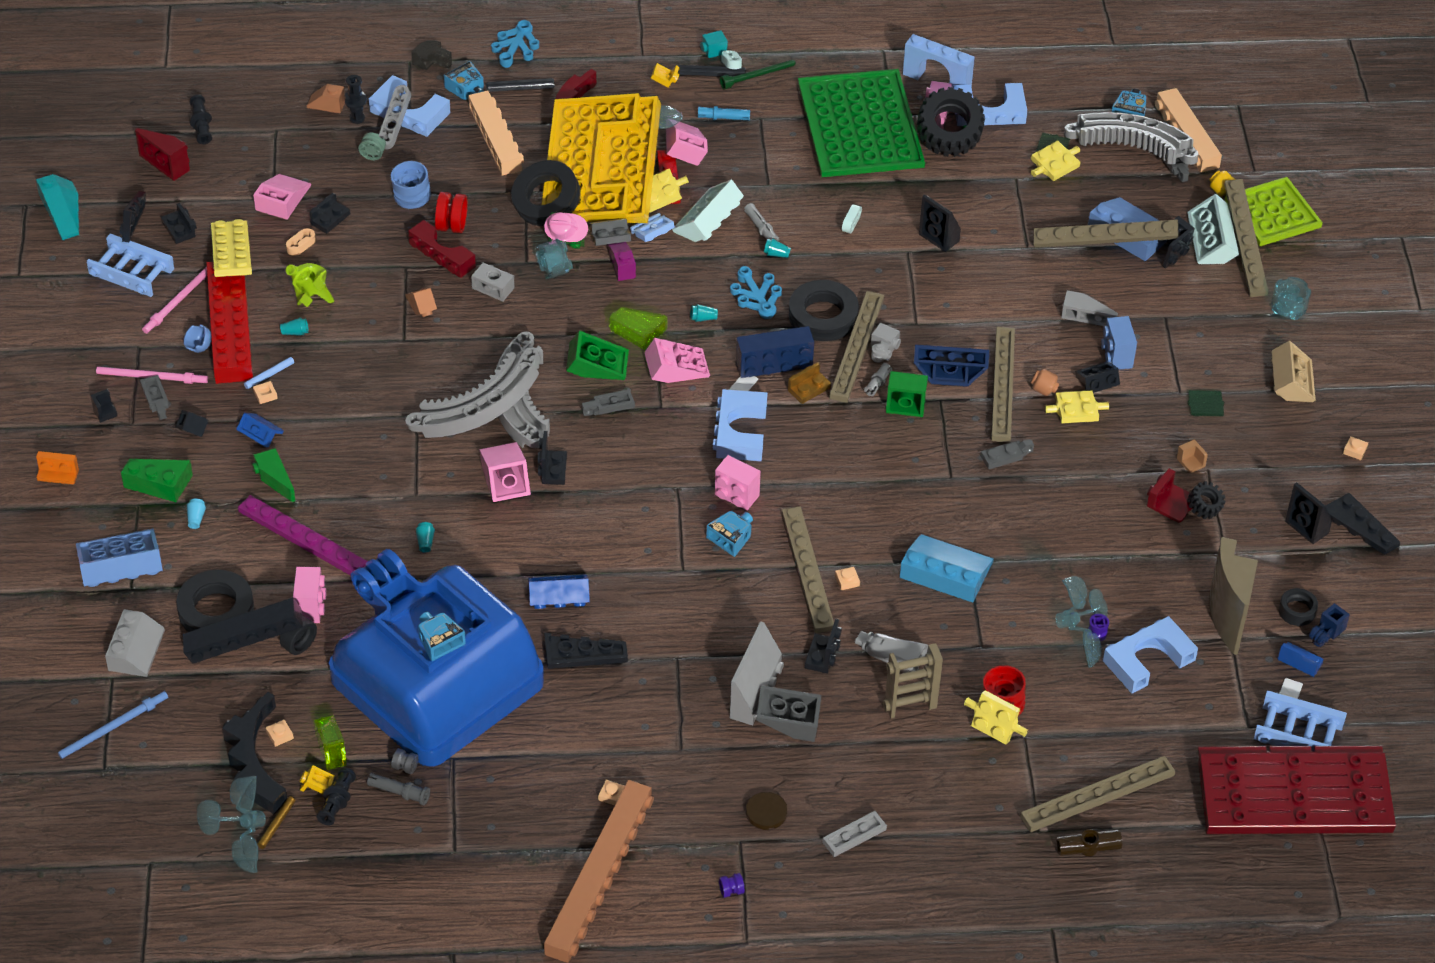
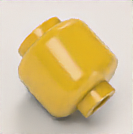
M1217 171L1209 180L1211 182V189L1220 197L1226 195L1225 181L1235 180L1227 171Z

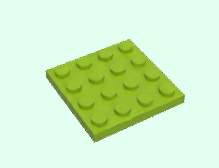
M1288 177L1245 189L1259 247L1322 227L1323 222ZM1227 195L1225 196L1226 203H1228Z

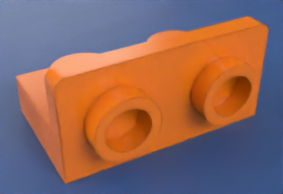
M38 451L36 456L39 467L36 477L37 481L75 484L79 472L76 455Z

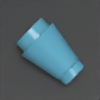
M191 499L187 504L188 527L192 529L200 527L206 510L203 500Z

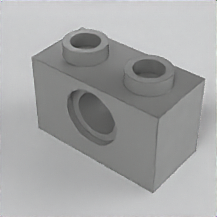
M482 263L471 276L472 289L502 302L515 288L514 275L486 263Z

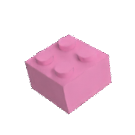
M727 455L715 470V495L733 503L737 507L748 510L760 495L761 471Z
M296 567L293 598L302 608L303 616L313 623H320L321 615L325 613V604L323 603V600H326V588H323L325 587V575H321V567Z

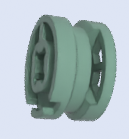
M366 133L358 147L359 152L366 159L378 160L383 154L386 141L384 138L381 139L377 133Z

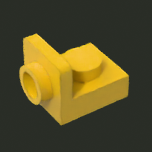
M312 765L308 772H303L299 782L302 783L300 791L304 792L308 787L323 794L325 789L332 785L335 775Z

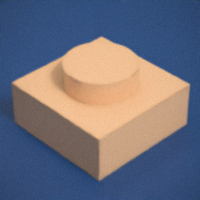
M271 381L253 386V392L259 404L278 399Z
M1350 437L1343 454L1361 460L1368 447V442Z
M854 567L835 571V577L841 590L860 586V580Z
M285 720L266 727V732L275 747L294 739L293 733Z
M606 780L598 795V800L616 805L625 786Z

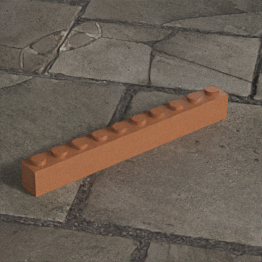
M628 780L544 943L546 956L569 963L572 956H576L580 939L583 940L585 938L589 922L592 923L594 921L597 906H601L603 903L605 890H609L612 885L614 872L618 873L621 859L623 856L626 857L629 851L630 841H634L636 838L638 825H642L644 822L646 809H650L653 804L652 787Z

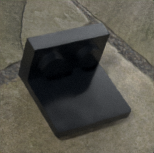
M1180 216L1174 219L1178 220V238L1167 240V243L1170 245L1163 263L1165 269L1169 265L1173 266L1179 257L1185 256L1189 252V245L1194 238L1195 228Z
M544 431L543 438H539V449L542 450L538 452V464H541L538 466V476H542V484L565 485L567 451L548 450V431Z
M835 619L830 636L814 634L805 662V669L828 674L830 666L834 667L836 655L834 654L836 651H839L841 645L842 627H839V619Z

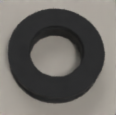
M555 160L540 161L528 166L517 176L511 191L512 202L519 215L526 222L536 226H544L551 212L571 214L577 207L581 196L580 185L573 171L566 164ZM556 181L562 184V191L553 202L546 205H535L530 202L531 193L541 183Z
M831 280L810 281L802 284L792 293L789 301V321L793 328L809 326L813 340H838L851 333L854 328L859 310L858 299L851 289L839 282ZM829 302L840 308L842 312L834 318L819 319L811 316L806 311V308L813 303Z
M209 570L196 574L182 585L176 600L180 623L188 632L254 610L253 594L248 582L240 575L226 570ZM210 594H226L236 601L234 607L218 616L203 615L195 608L203 597Z

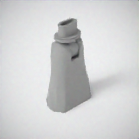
M861 631L855 641V644L862 646V650L866 651L869 655L886 663L889 662L890 653H894L897 662L923 657L928 651L927 644L898 639L880 633L873 635V632L866 633ZM919 666L903 669L900 671L903 673L915 671L919 669Z

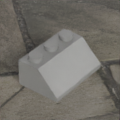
M124 609L105 655L108 671L147 677L165 628L143 612Z

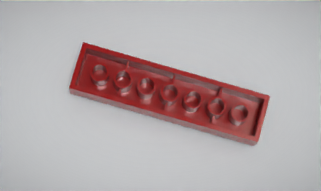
M207 262L213 366L216 384L248 381L253 378L245 275L215 277L214 262Z

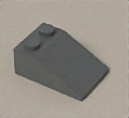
M761 686L756 720L794 739L815 742L822 695Z

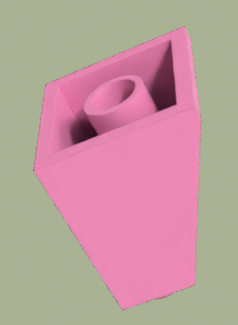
M517 442L479 449L482 469L493 502L531 495L526 459Z

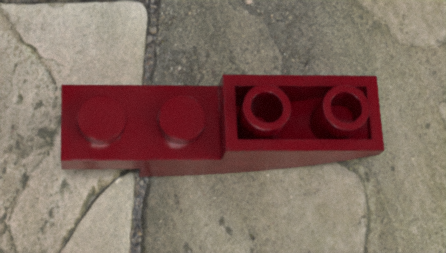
M590 69L581 77L574 74L561 87L555 99L582 97L597 84L596 71Z

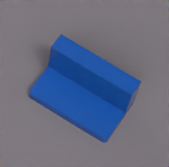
M244 413L236 429L265 447L270 446L275 434H283L284 432L281 428L253 413Z
M1289 642L1282 644L1278 657L1279 661L1313 677L1324 660Z

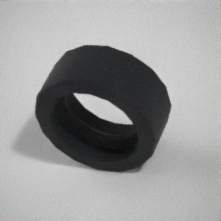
M1293 588L1286 591L1282 595L1279 605V613L1282 619L1295 626L1310 624L1315 619L1318 609L1317 598L1310 591L1301 588ZM1293 601L1302 602L1309 607L1310 611L1298 613L1291 610L1287 604Z
M303 615L302 628L280 635L279 642L281 647L293 655H299L306 651L317 634L316 624Z

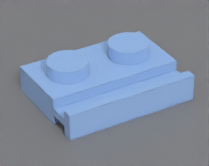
M657 213L649 217L648 223H638L630 227L631 234L635 233L636 237L647 242L661 234L667 233L675 228L674 221Z

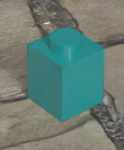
M722 30L702 35L701 50L706 53L708 58L722 55V51H726L728 41Z

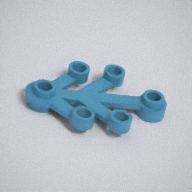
M521 20L516 28L498 32L497 39L499 42L491 44L492 52L499 53L503 47L510 46L507 52H503L499 56V62L502 67L508 68L513 64V55L518 46L523 52L524 60L530 61L533 59L532 50L539 48V40L535 39L531 33L533 27L529 21ZM516 35V37L508 39L509 36ZM524 36L529 41V48L523 41Z
M747 266L741 267L738 270V280L746 283L751 291L741 289L740 284L733 283L730 286V293L732 295H740L738 297L739 307L757 310L762 318L771 319L776 314V306L774 304L778 297L782 295V288L778 285L772 286L771 296L766 301L764 297L769 287L774 284V275L771 273L765 274L763 284L759 290L752 279L751 269ZM749 298H750V299H753V300H757L758 303H754V302L749 301Z

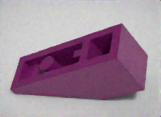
M626 242L606 244L618 281L636 278V262Z

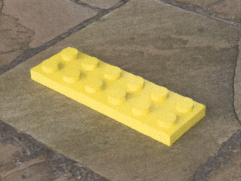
M237 219L231 222L219 220L211 223L215 277L251 275L247 221Z

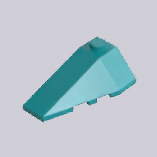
M54 174L36 179L39 196L61 239L65 240L79 235V195L73 182Z

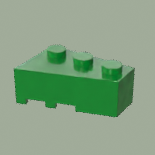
M129 459L121 471L124 488L176 503L192 478L193 473L190 460Z

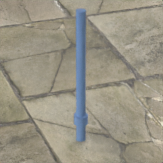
M163 691L153 698L149 697L143 700L141 705L58 752L59 757L63 759L141 713L151 711L155 708V705L168 698L167 693Z

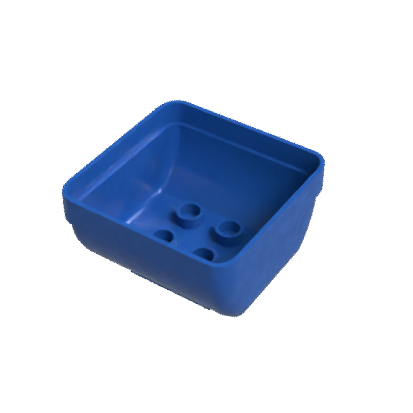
M385 549L378 554L376 560H369L364 568L359 567L351 573V580L355 589L374 608L375 615L341 638L336 644L334 653L329 661L332 684L405 752L417 754L419 757L418 763L431 767L442 764L543 688V664L537 655L532 638L520 616L461 566L449 565L443 567L423 582H419L407 572L404 563L395 552ZM425 612H429L432 617L445 613L465 631L466 644L431 661L419 638L418 625L421 623L419 620L420 616Z

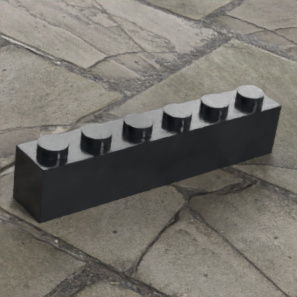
M292 597L183 634V653L194 664L302 628V608Z

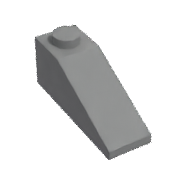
M1067 290L1061 318L1106 326L1107 318L1118 317L1117 312L1090 296Z

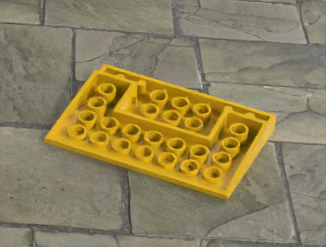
M639 93L555 99L547 160H555L566 164L573 171L579 182L581 196L577 207L571 214L581 216L586 222L626 218L627 223H648L661 109L658 96L640 97ZM556 181L544 182L542 205L549 204L558 198L562 191L561 183Z

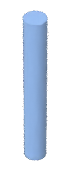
M289 357L244 383L245 388L249 389L294 364L293 358Z

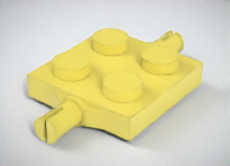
M1056 141L1031 156V160L1037 165V168L1031 170V175L1036 177L1043 173L1052 181L1059 179L1080 167L1081 162L1074 156L1080 152V148L1075 146L1068 150L1059 141Z
M670 168L653 175L649 212L682 199L679 186L689 183L687 177L684 176L676 180Z
M1093 391L1057 392L1055 395L1056 405H1045V413L1056 412L1060 416L1061 423L1099 421L1098 410H1109V402L1098 403L1094 398Z
M986 690L981 693L978 703L969 697L965 700L964 705L974 710L972 727L1004 744L1010 741L1013 732L1023 737L1026 736L1028 729L1018 725L1020 708Z

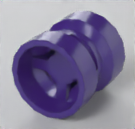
M1094 614L1091 616L1087 633L1091 640L1099 642L1107 637L1109 619L1105 615Z
M741 873L733 874L730 878L726 876L719 877V887L723 898L730 897L732 893L737 895L745 893Z

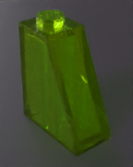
M621 307L616 312H613L609 318L611 331L643 350L651 344L654 338H658L667 330V316Z
M334 715L314 720L315 734L326 770L347 766L344 739Z

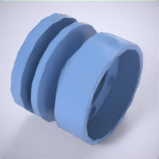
M406 161L398 164L392 170L391 181L394 199L398 205L403 208L414 209L425 205L429 201L431 191L428 171L423 164L415 161Z

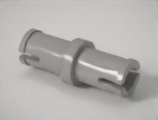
M883 363L877 373L871 376V381L864 388V392H867L868 396H874L879 387L885 384V379L892 371V367L887 363Z

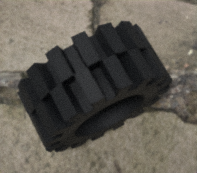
M1207 481L1198 483L1188 495L1187 502L1190 503L1188 505L1189 508L1193 507L1192 512H1197L1198 517L1203 515V519L1215 517L1222 510L1226 502L1224 500L1225 495H1221L1223 493L1222 489L1218 490L1219 486L1215 485L1214 487L1212 482L1207 484ZM1201 495L1208 497L1212 505L1206 504L1202 500Z

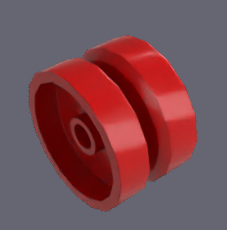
M440 192L435 212V227L438 231H447L450 227L452 232L463 233L467 218V195L456 194L453 198L451 193Z

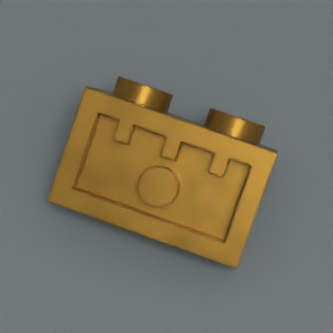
M818 363L792 375L788 381V392L801 404L831 388V382L820 373V365Z

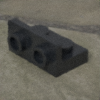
M334 193L324 198L321 203L313 207L309 212L311 225L326 234L351 214L349 208L337 202L336 194Z
M180 203L176 204V212L161 217V222L175 244L196 237L195 229H197L194 219H190L187 208H183Z
M1108 361L1075 371L1076 378L1084 383L1085 391H1093L1095 393L1120 385L1119 369Z

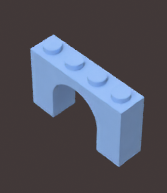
M912 34L905 44L903 75L919 80L926 70V60L932 59L946 67L950 75L952 87L954 85H971L972 87L974 56Z
M392 75L369 98L370 112L385 118L395 88L399 85L407 86V81ZM435 94L422 107L407 109L401 126L428 137L450 114V100ZM396 106L393 112L398 113L401 107Z
M1022 83L1005 84L1003 96L1005 103L1001 106H982L984 109L983 114H985L984 125L1026 124L1027 106ZM954 85L955 90L961 88L965 93L967 91L972 93L971 85ZM955 113L957 126L967 125L964 118Z
M723 389L722 397H718L717 408L721 409L716 412V422H719V425H715L714 436L718 437L713 440V450H716V458L725 459L729 455L737 460L762 461L764 435L740 433L733 430L729 424L739 418L766 419L767 392Z
M1168 616L1157 620L1147 628H1141L1131 636L1124 637L1116 644L1107 646L1103 662L1131 693H1134L1148 686L1150 672L1136 658L1135 653L1144 648L1159 649L1166 653L1180 669L1196 660L1198 648Z

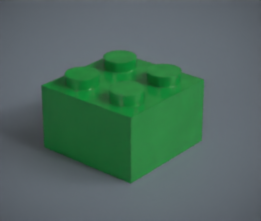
M891 371L886 413L923 417L928 376Z

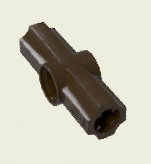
M1087 829L1082 834L1057 837L1056 840L1060 856L1083 854L1084 856L1091 857L1097 851L1122 849L1123 845L1119 830L1097 832L1093 829Z

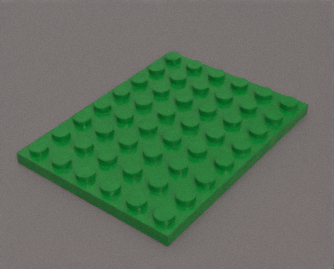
M899 69L798 78V87L821 177L925 168L924 156Z

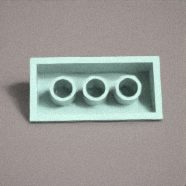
M732 179L709 188L676 224L675 228L672 229L673 232L694 242L707 240L712 236L711 232L721 226L720 222L730 216V211L740 204L739 201L744 195Z
M1214 194L1187 212L1189 223L1195 228L1193 243L1197 263L1225 264L1239 255L1229 204L1222 198Z

